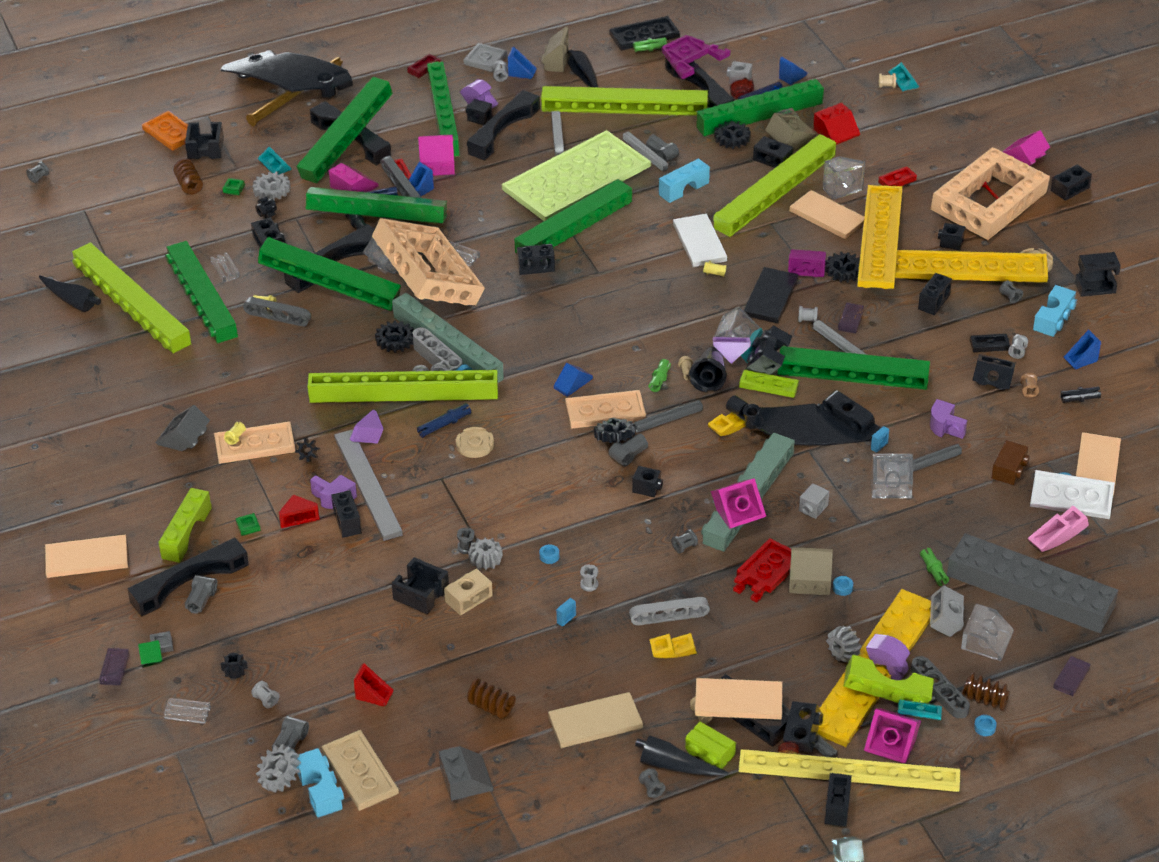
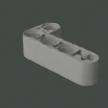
M417 328L413 331L414 349L433 365L431 371H456L462 365V359L428 329Z

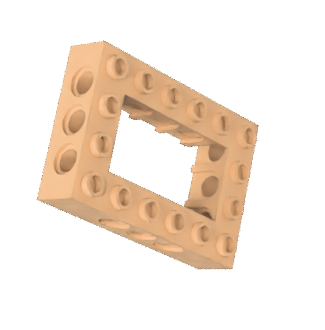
M992 147L933 193L931 210L958 225L966 226V229L989 240L1047 193L1050 176ZM992 176L999 179L1000 182H1005L1012 186L1009 191L987 208L968 199L972 193L981 189L985 181L989 183Z
M380 218L372 237L417 298L461 303L463 305H477L485 287L439 228ZM418 252L423 253L427 257L428 262L433 265L436 272H430V266L425 263Z

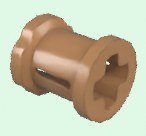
M1026 373L1021 376L1022 394L1028 398L1035 397L1039 393V387L1036 385L1038 379L1034 373Z

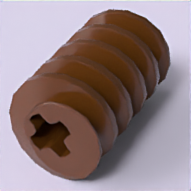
M188 158L177 161L173 171L182 190L186 194L191 195L198 193L203 187V182L193 162Z
M972 673L967 678L962 692L963 696L967 693L969 700H972L975 696L976 702L979 703L983 699L984 705H988L992 701L993 708L1000 704L1001 711L1005 709L1010 695L1006 683L1002 688H999V681L991 685V678H988L984 683L982 675L975 680V673Z
M476 678L471 683L467 700L469 704L482 708L485 712L503 719L513 709L516 697L515 695L509 697L507 691L502 694L501 688L495 690L494 685L488 686L486 681L481 683L480 678Z

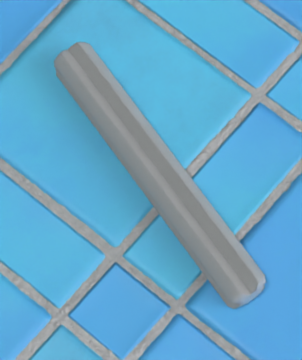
M627 131L623 134V140L650 160L661 171L668 169V163L632 133Z
M821 320L813 323L814 330L844 352L867 355Z

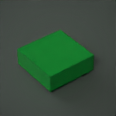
M228 178L222 188L223 193L240 195L245 186V181Z
M255 513L235 518L241 536L261 531Z
M159 640L138 644L141 665L163 662Z

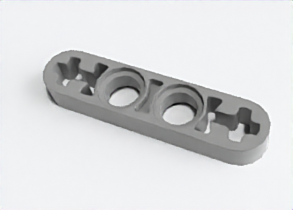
M551 111L555 156L564 152L560 111Z
M695 597L637 605L630 609L629 614L634 625H645L703 617L709 613L710 608L706 598ZM684 608V610H682V611H679V612H676V611H675L676 609ZM657 611H664L661 614H655Z

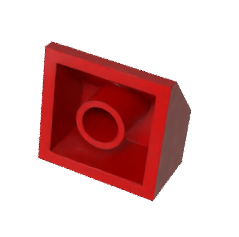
M842 102L814 113L813 130L835 141L836 145L860 136V131L852 111Z

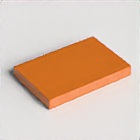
M167 111L142 124V129L173 151L185 145L188 124L170 111Z

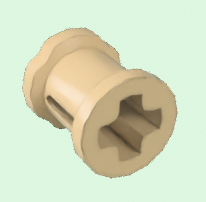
M879 73V88H882V86H892V88H895L896 73L892 75H882Z

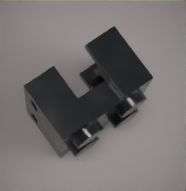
M188 122L185 139L187 158H221L224 141L222 122H211L210 134H201L199 122Z
M1115 252L1079 255L1078 266L1080 271L1076 274L1075 284L1080 296L1115 294L1117 282L1112 271L1114 270L1115 275H1119L1121 267Z
M774 325L770 329L764 330L762 335L756 337L752 343L754 351L750 352L746 361L748 364L746 370L769 375L774 373L782 366L785 358L777 350L784 345L788 347L792 335Z
M413 557L407 564L408 581L406 583L403 582L402 576L398 575L392 582L393 600L428 615L435 606V599L440 596L443 597L445 594L444 588L449 585V574L444 569Z

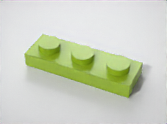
M748 370L743 371L739 382V388L792 398L795 397L799 385V380Z

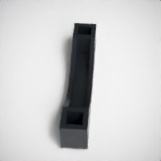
M665 57V70L673 77L682 79ZM692 61L688 64L694 68V74L683 80L689 81L700 89L708 91V108L735 101L697 63Z
M522 90L468 139V155L485 161L494 153V141L504 128L514 122L531 118L540 110V96Z
M324 101L310 109L311 123L321 130H328L342 112ZM366 127L355 138L364 150L365 159L374 165H379L381 159L391 156L390 143Z
M367 224L314 254L337 262L348 257L370 255L379 250L380 247L372 237L375 229ZM284 273L285 284L297 293L313 285L312 282Z
M232 538L127 588L130 603L141 617L159 609L171 592L182 584L194 579L195 575L232 574L249 566L247 551L236 538Z

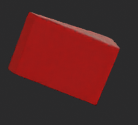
M292 495L278 512L281 529L320 520L318 504L296 495Z
M365 663L360 666L353 679L356 700L384 707L394 691Z

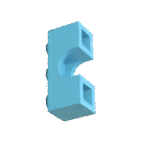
M698 158L659 178V195L671 203L683 197V190L687 184L695 189L708 184L710 166Z
M1055 285L1049 294L1047 307L1041 306L1035 316L1033 330L1052 337L1055 336L1057 331H1061L1064 320H1068L1071 309L1074 310L1076 307V291Z
M319 748L299 754L297 760L301 761V764L297 766V769L300 770L297 774L302 785L317 783V785L308 788L310 803L317 818L341 810V800L344 799L341 787H336V777L333 771L329 772V762L326 755L322 756Z

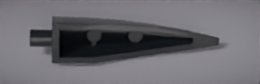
M568 50L569 58L567 64L572 72L588 87L598 88L597 78L587 55L582 51Z
M39 275L40 280L56 296L82 312L89 311L95 304L100 305L101 299L86 287L79 284L56 281Z
M650 735L647 741L639 738L636 740L635 746L643 749L640 758L641 763L688 774L728 776L729 772L682 751L668 741Z

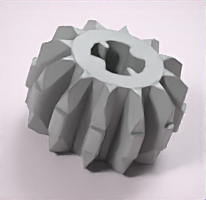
M486 537L483 540L477 539L476 542L471 543L468 551L470 562L477 569L484 568L487 570L489 567L494 569L495 565H500L503 556L501 545L499 542H495L493 538L487 540Z
M839 626L828 634L829 639L826 640L829 644L828 649L831 650L832 656H836L837 661L848 662L852 654L857 656L860 654L859 649L862 647L859 643L860 638H857L856 631H852L850 626Z

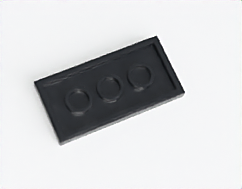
M669 16L609 29V34L620 51L634 48V42L646 41L648 38L652 40L664 37L666 40L680 38V32Z
M764 267L743 310V316L778 323L796 285L798 274Z

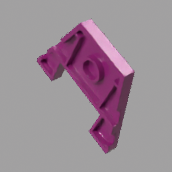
M684 35L662 46V53L682 79L694 74V68L688 65L690 62L700 59L706 54L721 61L729 57L731 50L726 48L724 50L718 49V45L704 44L703 40L689 35Z

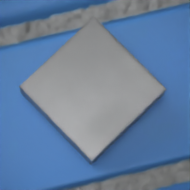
M170 631L150 635L151 642L159 640L161 653L173 651Z

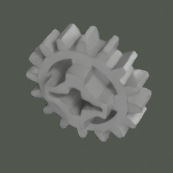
M268 172V175L262 174V177L257 176V180L253 181V192L255 196H259V199L267 196L268 200L272 198L275 201V198L281 199V196H287V193L290 192V180H288V177H284V174L278 175L277 172Z
M283 744L280 747L273 746L272 752L267 750V756H261L262 764H257V767L260 768V771L256 773L260 777L258 783L262 784L263 788L274 793L277 790L284 791L285 785L290 787V781H296L295 773L300 772L297 769V766L301 764V761L297 760L299 754L294 749Z

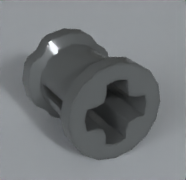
M39 162L36 167L26 170L27 177L31 182L36 183L42 176L49 175V169L45 163Z
M1005 281L999 288V292L1002 295H1006L1012 304L1020 301L1023 296V291L1017 289L1012 281Z
M461 528L458 530V551L462 554H468L469 544L471 546V543H473L475 533L471 528Z
M691 529L685 531V534L679 537H672L671 543L677 553H682L684 549L698 545V539L696 534Z
M653 768L643 771L639 776V781L645 785L647 795L650 798L659 797L666 789L665 785L659 781L657 771Z

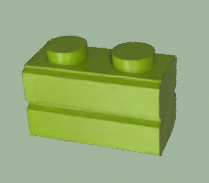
M699 722L686 735L685 749L690 755L698 756L705 762L722 769L735 756L736 742L706 724Z

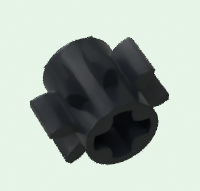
M266 196L257 201L258 205L255 206V209L260 217L265 216L266 219L275 215L274 211L277 210V205L272 198L268 200Z
M304 438V443L297 442L299 448L295 453L300 454L299 460H303L306 457L307 462H311V457L318 458L316 453L317 450H320V447L314 445L316 440H312L309 443L308 438ZM307 447L311 448V451L308 453L304 451Z
M230 653L224 656V662L220 663L225 677L229 676L234 679L245 675L244 669L248 668L247 660H244L243 654L239 655L238 653Z

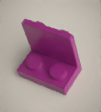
M791 249L788 272L798 274V276L824 277L826 252Z

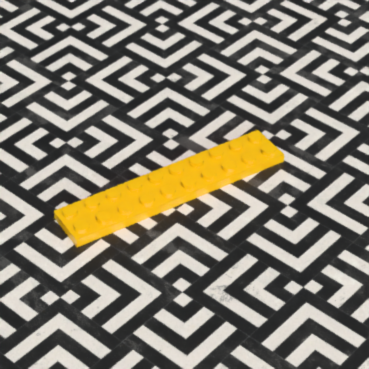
M868 185L857 287L894 289L902 186Z
M897 250L895 278L930 280L935 273L952 278V280L1048 282L1047 254Z
M901 589L861 647L858 656L870 659L866 646L875 634L888 635L898 639L910 652L930 623L931 601ZM874 664L882 675L891 679L886 665ZM844 672L819 708L823 713V723L818 727V734L825 739L847 747L880 697L844 687Z

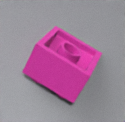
M1041 130L1018 139L1002 152L1030 166L1036 162V158L1043 157L1046 154L1045 151L1050 146Z
M453 135L419 136L420 162L433 170V176L455 174Z
M343 163L329 170L330 187L336 190L369 192L379 186L374 180Z
M755 478L711 491L716 510L729 529L766 517Z
M882 708L875 709L864 751L906 764L916 741L921 720Z

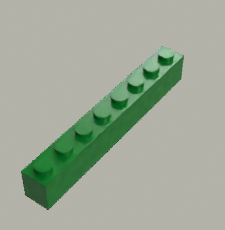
M427 63L428 81L438 135H453L454 156H459V139L444 63Z
M376 77L371 78L312 149L309 150L306 156L298 163L296 167L302 179L316 184L320 181L392 96L393 92L389 81Z
M817 79L711 108H705L697 111V129L703 136L714 134L715 128L719 127V124L724 125L725 121L727 123L731 121L737 123L739 121L740 125H748L770 119L774 113L788 114L823 104L824 87Z
M619 179L613 181L514 238L515 253H517V247L552 244L554 248L631 203L632 188Z
M310 187L306 192V210L444 223L447 215L446 200Z
M267 237L259 249V264L383 309L392 311V300L400 296V284Z
M187 240L166 246V261L168 264H171L174 275L177 274L179 284H183L184 292L186 295H189L192 306L195 305L197 315L201 316L204 327H208L210 337H214L217 344L237 338L236 322Z
M786 346L780 348V353L785 358L782 366L778 368L777 375L927 390L930 361Z

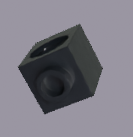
M473 99L466 107L467 121L484 126L493 117L492 103Z
M944 223L943 229H939L937 239L940 240V247L961 251L966 226Z
M638 466L632 478V493L655 498L657 491H661L663 486L661 471Z

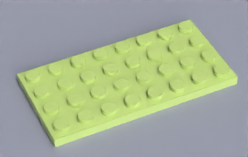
M606 130L503 183L502 190L545 221L613 181L619 179L623 182L651 167V161Z

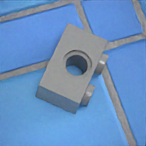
M944 585L931 596L930 627L949 637L960 631L964 625V596Z

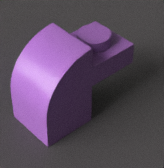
M475 80L460 91L468 104L473 99L492 103V108L498 105V102L489 91L491 86L484 80Z
M937 399L932 406L930 428L939 437H942L944 433L962 439L965 436L967 420L954 416V404Z
M316 475L310 480L312 494L321 499V506L324 508L333 509L331 494L351 490L353 499L357 497L355 482L342 475L331 483Z
M875 634L866 646L870 660H873L874 664L886 665L891 679L901 680L909 669L906 662L910 654L908 648L892 636Z

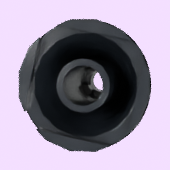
M708 347L690 368V381L696 389L702 392H715L722 388L726 382L727 373L723 355L715 347Z

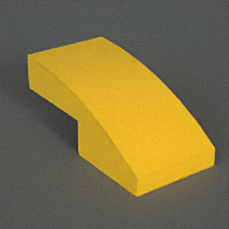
M733 413L727 416L720 414L708 423V427L718 435L725 436L744 428L745 423Z
M691 633L672 639L670 634L649 639L655 658H676L697 654Z

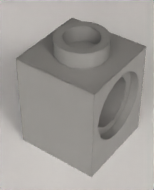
M733 61L731 67H728L727 70L729 84L749 86L752 78V64Z
M812 483L800 496L799 511L816 519L828 506L829 491Z

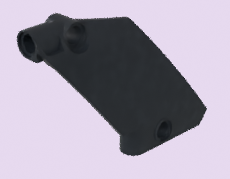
M269 50L224 64L221 68L222 72L236 73L242 79L248 77L261 79L290 92L321 89L323 97L334 96L336 94L335 87L339 91L353 86L348 70L315 57L293 52L277 55L274 51Z
M837 390L824 399L822 404L818 403L817 405L812 403L783 407H759L756 404H748L736 395L730 397L726 403V409L742 419L747 428L758 429L770 437L773 433L795 440L794 445H837L872 441V435L881 429L880 426L875 424V418L869 410Z

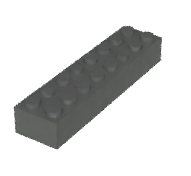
M966 533L949 558L947 576L1100 634L1116 605L1118 589Z

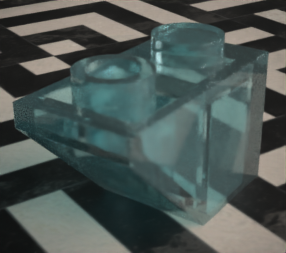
M851 836L832 840L836 862H864L861 839Z

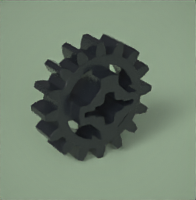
M725 121L724 125L719 124V127L715 128L714 139H716V143H719V146L725 145V148L730 146L732 149L736 146L741 148V145L746 146V142H750L751 131H749V127H746V124L740 125L739 121L737 123L733 121L727 123Z
M841 251L839 255L833 253V257L828 256V260L825 262V272L828 273V277L833 276V280L839 279V282L846 280L849 283L850 279L856 281L859 273L860 257L856 258V254L850 255V252L843 254Z
M396 320L393 323L388 321L387 325L381 324V329H376V344L380 346L381 350L386 348L388 353L391 350L394 353L397 350L404 352V348L410 349V345H414V328L410 327L409 323L404 325V321L397 323Z
M609 418L608 421L597 423V426H594V438L602 440V442L616 443L622 440L626 441L627 438L635 436V423H632V421L627 422V419Z

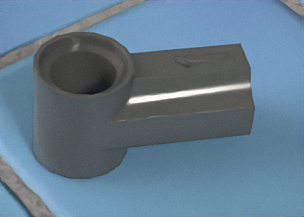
M654 134L646 141V146L666 162L679 156V149L675 143L667 144Z
M641 433L637 434L623 444L620 442L614 443L609 450V456L623 467H626L633 461L634 456L648 448V442L644 435Z
M195 575L192 582V591L185 602V608L194 614L202 612L209 597H213L216 593L217 579Z
M286 716L282 723L281 733L272 745V751L273 746L280 747L281 744L294 749L299 740L305 739L309 730V722Z

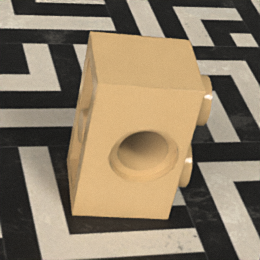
M477 568L444 588L445 602L460 616L493 596L492 582Z

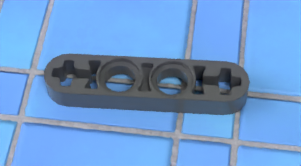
M391 156L380 160L383 170L402 196L421 198Z
M249 297L243 304L244 311L250 315L297 326H306L311 319V313L304 308L260 298ZM265 307L271 309L272 312L267 311ZM282 311L288 313L289 316L284 315Z
M923 656L915 657L911 663L912 674L917 673L930 678H937L939 682L933 683L932 695L953 717L962 719L968 716L969 701L928 658ZM944 691H948L952 695L946 697L943 696L941 693Z

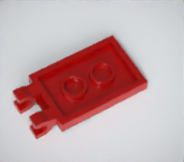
M769 538L737 570V577L734 579L737 585L733 588V591L741 594L748 584L752 586L751 591L754 592L750 600L758 603L765 591L771 593L790 574L791 548Z

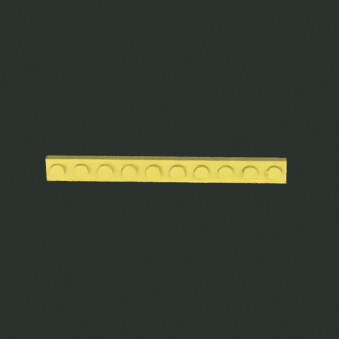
M742 749L740 752L739 772L829 780L830 773L852 775L851 782L956 792H959L960 769Z

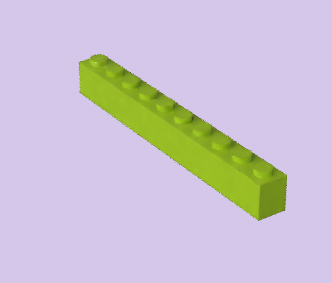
M543 86L541 105L542 111L697 116V111L707 108L708 91Z
M819 134L787 160L780 163L774 170L770 171L762 179H759L757 183L749 187L741 195H738L736 199L728 203L723 209L716 212L713 217L714 229L729 237L734 235L833 158L836 152V142Z
M91 242L72 251L74 266L77 269L79 268L86 277H89L94 285L99 286L104 294H108L114 303H118L124 312L129 313L134 321L140 323L145 331L147 330L151 333L152 337L155 340L157 339L165 349L175 353L191 345L189 330Z
M497 370L309 373V403L498 399Z

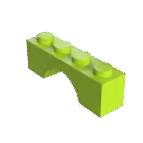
M190 488L159 541L161 559L181 562L188 550V542L193 525L197 520L204 522L212 509L209 491Z
M852 654L846 666L844 687L899 703V700L929 704L932 699L934 679L913 673L905 680H893L882 675L875 667L873 660Z

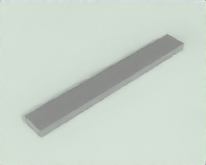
M353 429L334 434L335 441L383 540L403 536L402 529L359 442H352L350 440Z

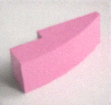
M1072 506L1061 516L1056 514L1028 538V541L1041 552L1050 550L1070 540L1088 527V519L1075 506Z

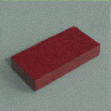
M427 54L407 67V73L421 78L428 73L427 63L441 62V59Z

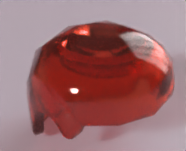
M744 77L742 80H736L730 85L731 96L737 100L748 98L754 94L755 86L753 79L749 81Z

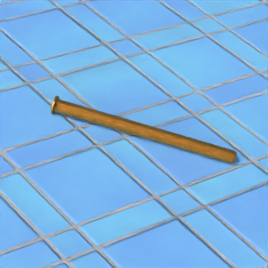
M336 57L330 63L341 66L343 61L340 57ZM285 91L254 113L248 114L246 116L247 122L251 126H256L258 121L303 91Z

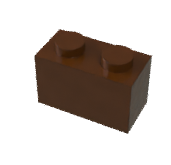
M1006 440L993 464L991 478L1014 485L1017 478L1020 479L1023 474V466L1028 465L1030 455H1027L1028 447Z

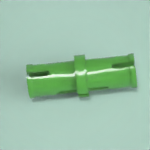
M664 37L653 40L648 38L646 41L634 42V51H653V49H659L666 45L667 40Z
M660 360L657 369L653 371L652 380L648 385L651 391L658 392L663 381L667 379V372L671 367L669 360Z
M926 548L928 554L923 549L920 552V556L927 565V571L933 575L938 586H943L941 580L944 585L947 584L949 578L942 568L941 561L937 560L931 548Z

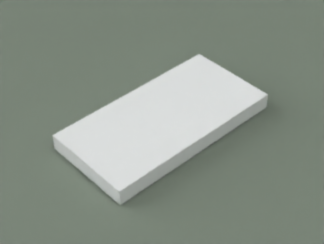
M707 214L673 219V225L693 267L703 266L705 262L709 261L714 264L727 261V255Z
M1036 470L1030 507L1066 512L1072 506H1075L1086 516L1110 519L1115 482Z

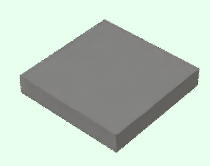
M478 43L464 59V65L493 72V64L498 60H503L507 56V50Z

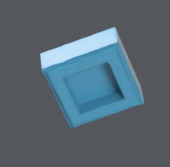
M883 426L872 435L871 450L875 453L888 444L889 429Z
M569 598L556 609L557 624L564 626L576 616L575 600Z

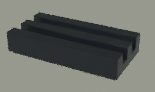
M1007 334L970 336L973 353L1008 351L1010 347Z

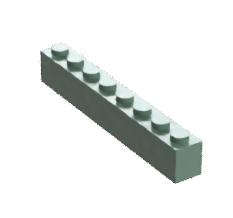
M404 293L392 300L393 316L399 322L404 321V325L409 323L410 327H413L414 330L417 328L428 329L462 359V365L466 364L473 370H497L498 383L504 380L503 362L408 293Z
M773 433L769 439L765 440L761 451H757L753 462L747 465L745 473L739 476L737 482L755 478L762 499L793 456L795 440ZM714 511L708 524H704L702 528L703 544L724 552L743 525L729 529L719 513Z

